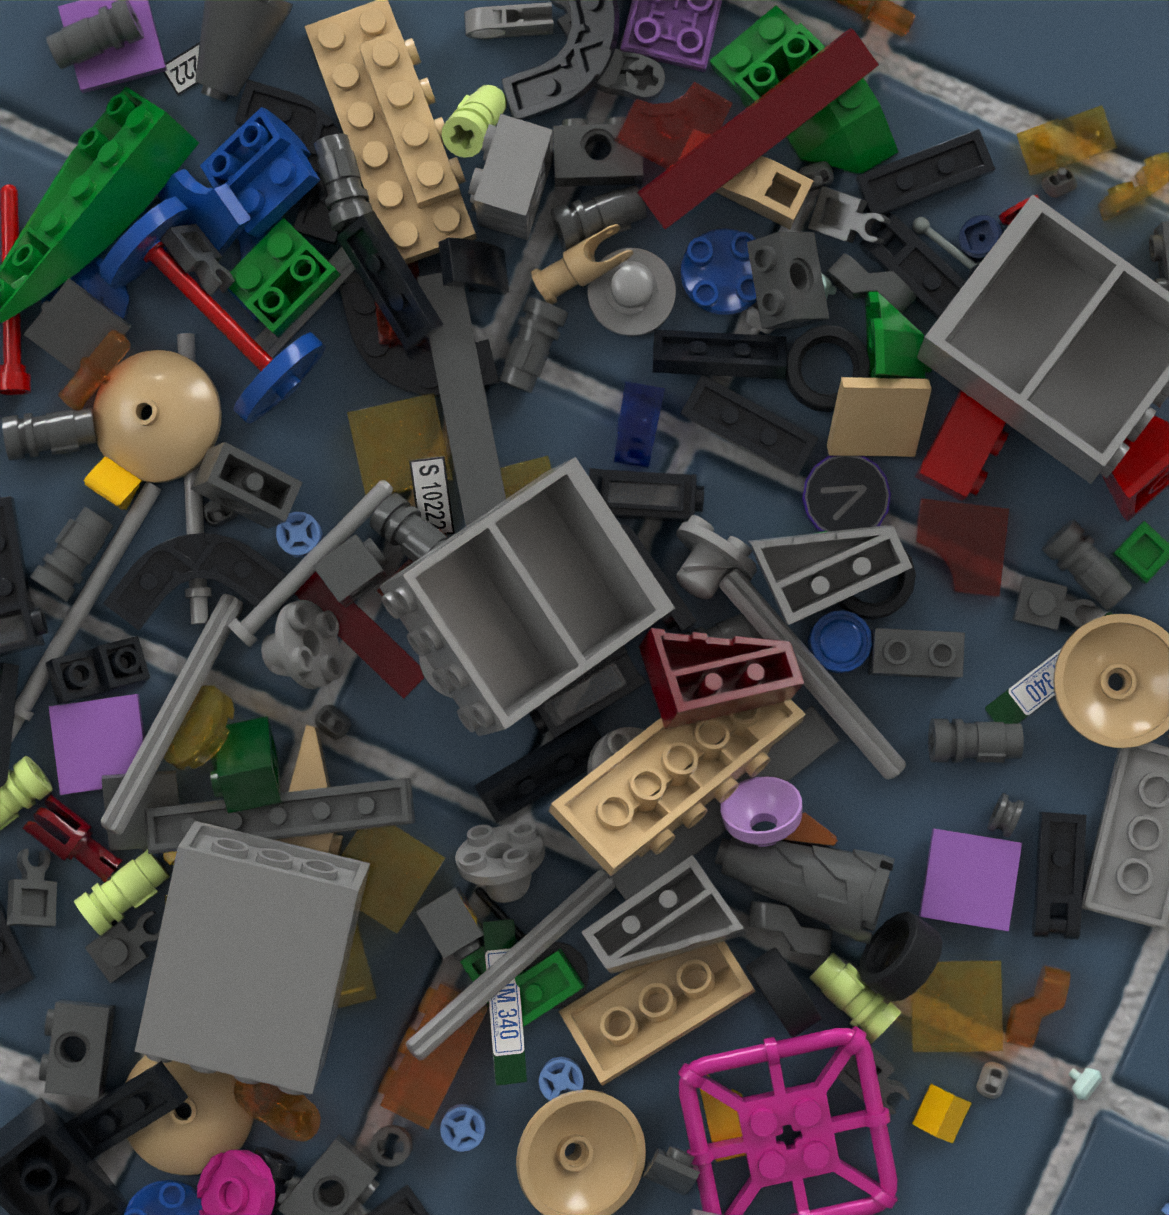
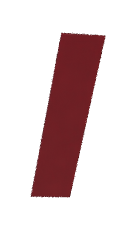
M317 572L294 593L300 600H308L319 606L323 611L329 610L333 612L339 623L337 635L403 699L425 678L420 665L354 602L346 608L339 603Z

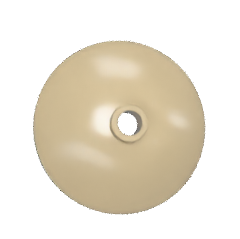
M151 350L128 357L109 372L96 394L93 405V423L97 445L104 457H108L144 482L162 483L186 476L202 464L207 450L215 446L220 432L222 420L221 402L213 381L197 363L175 352ZM150 405L152 407V415L149 419L143 420L141 411L145 406Z
M1131 614L1102 616L1078 628L1061 648L1056 660L1053 677L1057 704L1072 728L1086 739L1112 748L1141 746L1163 735L1169 729V633L1156 623ZM1112 674H1118L1123 680V685L1118 691L1111 689L1108 684L1109 677Z
M145 1055L132 1069L126 1082L158 1062L150 1060ZM176 1061L163 1063L188 1095L184 1102L190 1105L192 1110L191 1116L183 1119L177 1115L175 1108L127 1139L142 1159L159 1170L176 1175L201 1174L213 1156L220 1152L225 1153L228 1150H240L248 1138L255 1115V1098L252 1085L236 1080L234 1075L218 1071L207 1074L193 1070L189 1064Z
M576 1090L562 1094L542 1106L534 1114L523 1131L516 1156L517 1176L521 1189L531 1205L543 1215H611L628 1201L642 1177L646 1159L644 1134L632 1111L611 1095L595 1090ZM571 1143H575L574 1152L569 1156H565L566 1147Z

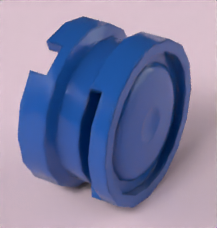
M845 610L831 611L819 618L810 629L807 640L809 651L828 672L835 674L846 673L861 666L869 656L872 647L871 631L866 622L856 613Z

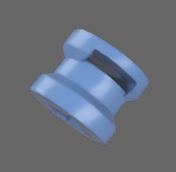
M295 511L289 513L286 522L277 526L276 538L279 546L287 554L295 558H304L323 539V532L319 523L311 515Z
M564 1056L554 1057L547 1061L541 1069L539 1086L542 1094L549 1101L562 1094L582 1090L583 1088L582 1069L571 1058Z
M467 1103L456 1104L449 1108L443 1116L440 1126L441 1137L444 1143L452 1150L459 1152L470 1151L477 1147L483 1140L486 1129L485 1118L482 1112L474 1105Z

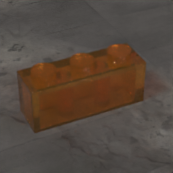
M444 981L440 983L437 990L430 986L428 987L417 1010L425 1015L417 1030L411 1027L408 1028L397 1050L405 1054L397 1071L390 1067L388 1068L377 1092L385 1095L380 1106L426 1129H429L489 1008L486 1003L432 1053L419 1061L409 1052L406 1042L463 992Z

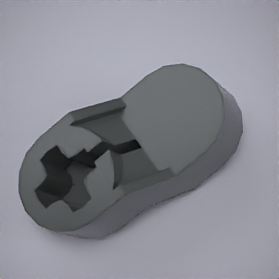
M615 48L609 66L593 87L607 94L625 96L637 102L646 103L655 100L661 94L664 87L665 74L661 65L655 60L639 53L623 52Z
M843 254L826 271V275L848 299L866 298L868 292H879L901 314L916 300V295L894 271L868 273L847 254Z
M751 901L748 927L781 931L789 943L790 951L830 956L833 930L800 926L789 905Z

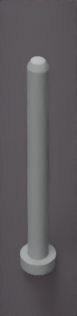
M386 480L379 481L241 622L235 618L228 627L247 646L251 647L258 640L254 634L316 572L313 565L343 544L374 513L380 503L392 494L393 487Z

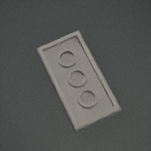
M1149 742L1131 748H1118L1083 886L1082 909L1166 931L1169 925V747Z

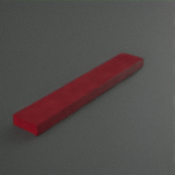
M848 29L639 190L637 194L666 230L874 70L879 64L854 29Z

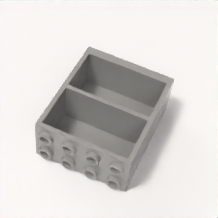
M1032 194L926 334L917 359L1092 484L1099 473L1108 478L1130 449L1128 445L1123 443L1125 438L1134 443L1157 411L1150 407V405L1154 403L1160 408L1169 396V291Z
M576 457L546 471L379 586L384 594L381 599L385 608L392 617L401 619L409 631L407 634L409 644L419 656L427 658L435 670L432 672L435 683L443 693L451 694L460 708L457 710V714L461 722L470 732L475 731L478 736L506 730L675 609Z
M194 821L177 848L135 1052L144 1053L147 1058L156 1062L168 1063L176 1061L189 1064L193 1070L201 1073L210 1074L218 1071L234 1075L236 1080L246 1084L263 1082L275 1085L281 1091L291 1095L313 1094L327 1058L370 863Z

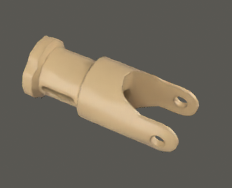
M618 224L611 225L564 251L563 258L543 270L536 268L531 271L532 279L547 303L555 304L557 297L578 284L584 287L633 255L632 250H626L607 261L595 262V250L602 241L620 230Z

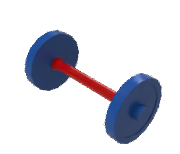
M176 196L166 199L136 221L117 241L100 265L99 275L112 288L117 289L139 277L154 264L261 371L243 391L233 409L246 423L250 424L260 419L279 402L287 399L301 385L302 380L319 361L326 346L313 333L309 332L291 343L273 359L166 252L168 249L160 240L170 227L187 225L192 214Z

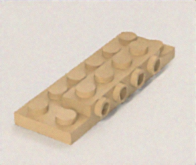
M375 0L304 26L343 133L348 135L351 149L354 151L363 187L368 191L369 203H371L372 210L376 213L406 264L439 253L438 242L448 237L468 240L477 239L458 184L466 182L457 157L451 159L447 157L441 136L445 123L442 117L437 119L432 117L428 105L436 103L431 86L427 77L421 80L417 77L414 66L420 64L421 61L412 38L404 41L389 1Z
M790 700L666 730L662 718H660L552 802L549 812L602 868L612 876L637 855L642 857L649 850H652L656 855L660 854L675 839V835L672 833L682 824L690 829L705 816L708 811L704 807L714 798L719 803L727 800L738 788L739 783L736 780L743 774L747 773L751 778L759 774L770 762V758L767 756L770 748L802 723L806 714Z

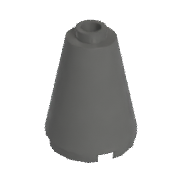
M205 0L195 78L196 82L203 85L201 93L226 102L228 94L237 97L286 21L293 4L284 0Z

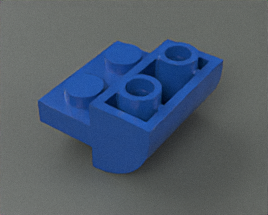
M263 107L253 114L200 165L213 188L225 183L230 187L250 216L251 220L245 227L246 232L256 238H259L320 181V178L307 159L311 153L304 143L281 119Z

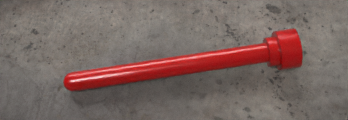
M11 184L4 185L0 190L2 262L19 237L18 190ZM20 313L3 322V365H0V395H25L31 393V374L26 373V365L21 364Z

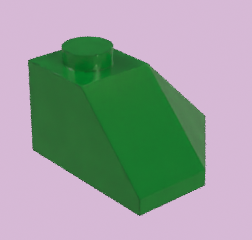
M864 77L786 136L800 161L812 164L826 161L832 167L844 169V172L856 175L868 172L899 152L881 105Z
M868 292L865 298L866 349L870 360L869 378L925 379V373H931L932 369L917 359L924 340V334L879 292Z

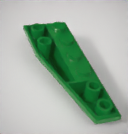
M125 86L120 94L115 95L108 102L106 111L93 127L87 129L80 136L78 145L66 159L0 266L1 324L44 298L66 282L68 278L77 274L111 245L146 209L165 186L172 174L179 169L197 147L199 142L166 111Z

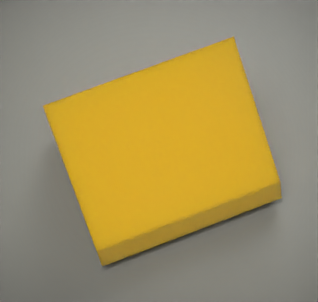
M105 456L83 481L85 482L84 485L121 510H127L142 480Z
M930 1083L912 1124L939 1139L953 1144L971 1106V1102Z

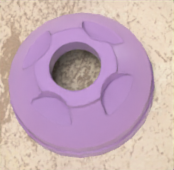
M754 777L740 782L736 791L721 803L720 811L724 826L730 835L748 844L767 847L785 839L796 830L802 819L803 804L799 791L789 782L775 777ZM763 821L772 822L776 825L774 829L756 832L752 829L755 824Z

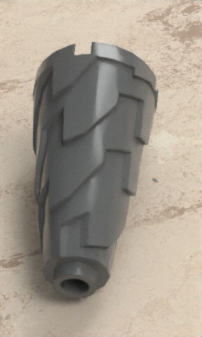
M733 836L731 840L722 839L715 860V864L722 865V874L752 887V891L792 906L802 914L830 925L831 930L866 944H870L872 932L863 930V928L870 931L875 930L890 879H888L890 870L893 871L895 858L853 849V852L825 846H809L787 840L778 841L771 846L759 847L758 845L740 841Z

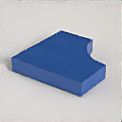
M185 168L172 174L158 193V197L162 202L176 196L192 212L187 225L197 224L221 256H223L251 220L226 183L216 188H207L197 182Z

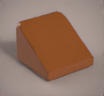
M802 812V819L796 830L783 839L832 846L838 841L836 839L837 836L806 812Z

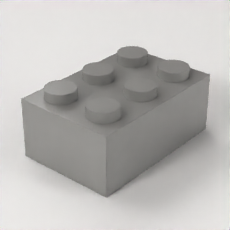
M500 114L497 126L489 124L482 145V151H484L483 160L486 161L484 168L476 167L470 182L468 193L471 194V211L476 212L477 224L479 226L528 240L554 159L553 129Z

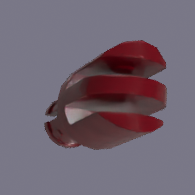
M50 794L45 800V805L48 809L40 807L33 814L37 823L28 821L22 829L64 862L67 859L72 861L75 858L105 883L123 860L117 858L91 837L93 834L90 831L92 826Z

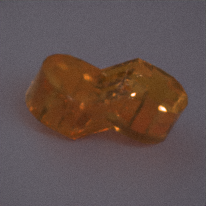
M1048 965L1042 967L1034 996L1011 1006L1005 1031V1043L1028 1049L1033 1047L1041 1018L1061 1010L1065 1006L1070 985V971Z
M238 1080L236 1081L234 1096L239 1106L250 1116L272 1128L279 1136L294 1141H307L317 1134L321 1121L320 1113L316 1106L304 1095L287 1094L281 1091L278 1086L263 1082L246 1084Z

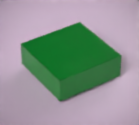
M1143 521L1112 555L1143 584H1146L1169 560V543L1149 524Z

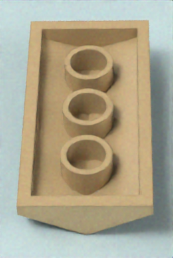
M723 941L627 969L558 1012L600 1084L603 1086L756 991L726 942Z

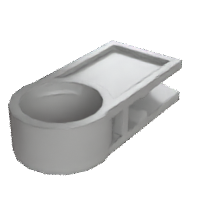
M552 2L479 7L464 13L466 36L471 39L553 34Z

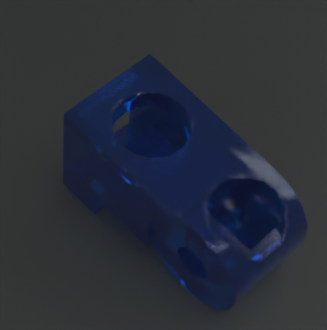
M625 382L617 428L618 438L614 463L649 468L665 388Z

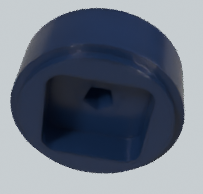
M974 216L967 220L960 230V246L971 259L981 261L1004 233V229L990 216Z

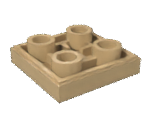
M841 377L827 441L829 456L915 457L932 390L929 379Z

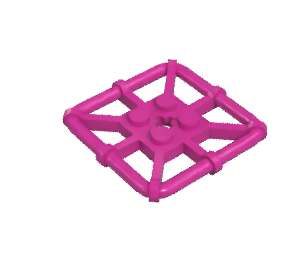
M856 1026L852 1029L833 1028L778 1041L775 1040V1037L763 1039L764 1044L703 1056L692 1061L690 1064L684 1063L678 1071L680 1076L679 1097L690 1146L687 1153L695 1157L692 1164L698 1166L700 1170L697 1185L703 1211L722 1215L711 1162L714 1159L746 1153L750 1177L724 1215H743L762 1187L790 1181L797 1213L789 1215H874L884 1211L886 1208L892 1209L898 1201L896 1196L897 1174L887 1124L891 1121L889 1109L883 1107L873 1051L869 1041L866 1039V1032ZM839 1046L815 1082L785 1088L780 1065L781 1058ZM855 1054L866 1109L831 1117L826 1093L851 1056ZM767 1062L773 1091L741 1097L707 1076V1074ZM696 1088L702 1089L737 1111L742 1133L741 1137L707 1143ZM791 1125L793 1131H800L799 1137L795 1138L794 1143L785 1145L784 1141L776 1140V1136L783 1133V1126ZM869 1127L880 1183L839 1158L834 1133ZM835 1172L871 1196L809 1210L803 1179Z

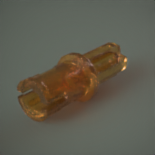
M831 0L863 16L861 21L866 22L869 19L901 37L908 34L915 20L914 13L889 0Z
M111 330L89 357H83L80 360L81 367L68 384L58 393L65 404L74 410H82L84 404L102 383L108 384L111 379L109 374L131 348V343L127 337L116 330Z

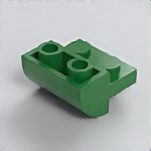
M775 5L710 60L712 69L740 96L743 105L747 108L824 49L825 46L801 23L796 25Z
M283 218L230 271L235 281L229 289L279 338L341 274Z

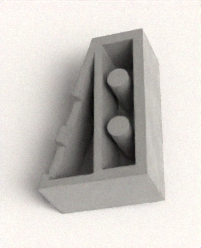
M890 525L748 541L781 615L788 625L913 568L894 526Z
M693 855L581 932L604 967L611 974L746 935L744 928Z

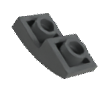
M669 1146L667 1152L659 1148L656 1149L652 1160L648 1159L642 1177L678 1194L686 1195L696 1182L700 1170L698 1166L692 1164L694 1156L681 1149Z

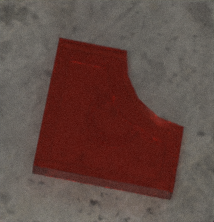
M696 82L687 89L683 96L670 103L651 104L636 99L632 103L614 141L668 169L721 128L733 103Z
M921 498L919 500L915 544L931 548L945 560L952 574L954 592L999 597L1009 509Z

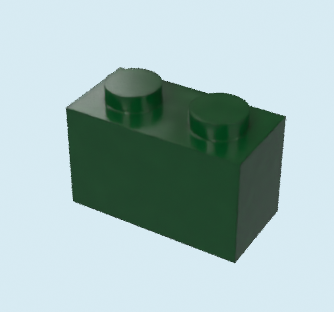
M268 716L216 727V745L209 746L214 771H210L214 795L216 798H224L228 814L280 803L278 751Z

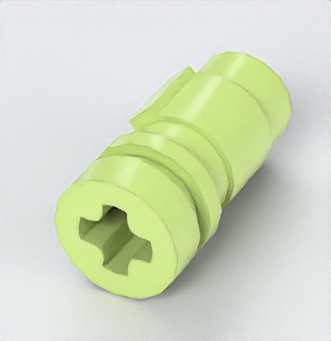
M484 85L478 88L475 93L464 97L442 128L441 136L443 143L451 153L467 158L473 157L481 151L489 124L496 126L500 114H503L507 108V99L502 90L496 86Z
M28 756L23 757L13 765L14 771L9 769L7 781L0 787V830L19 817L18 811L23 807L29 809L35 805V798L41 800L53 791V787L45 773Z
M146 850L135 860L132 859L112 874L111 878L102 885L97 882L91 887L92 893H83L74 900V903L92 928L102 936L113 927L111 922L116 920L119 923L125 918L123 915L125 911L132 906L135 909L139 908L158 893L156 887L170 876L153 854H148V850Z
M834 952L809 977L840 1011L843 1010L852 1019L850 1024L853 1027L859 1026L866 1032V1039L870 1044L901 1014V1011L891 1001L886 1004L883 1001L884 997L882 995L876 994L861 980L859 971L850 963L846 965Z

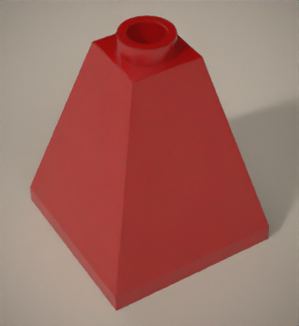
M1155 415L1134 443L1125 438L1123 443L1128 445L1130 449L1108 478L1102 475L1121 515L1127 522L1169 486V422Z

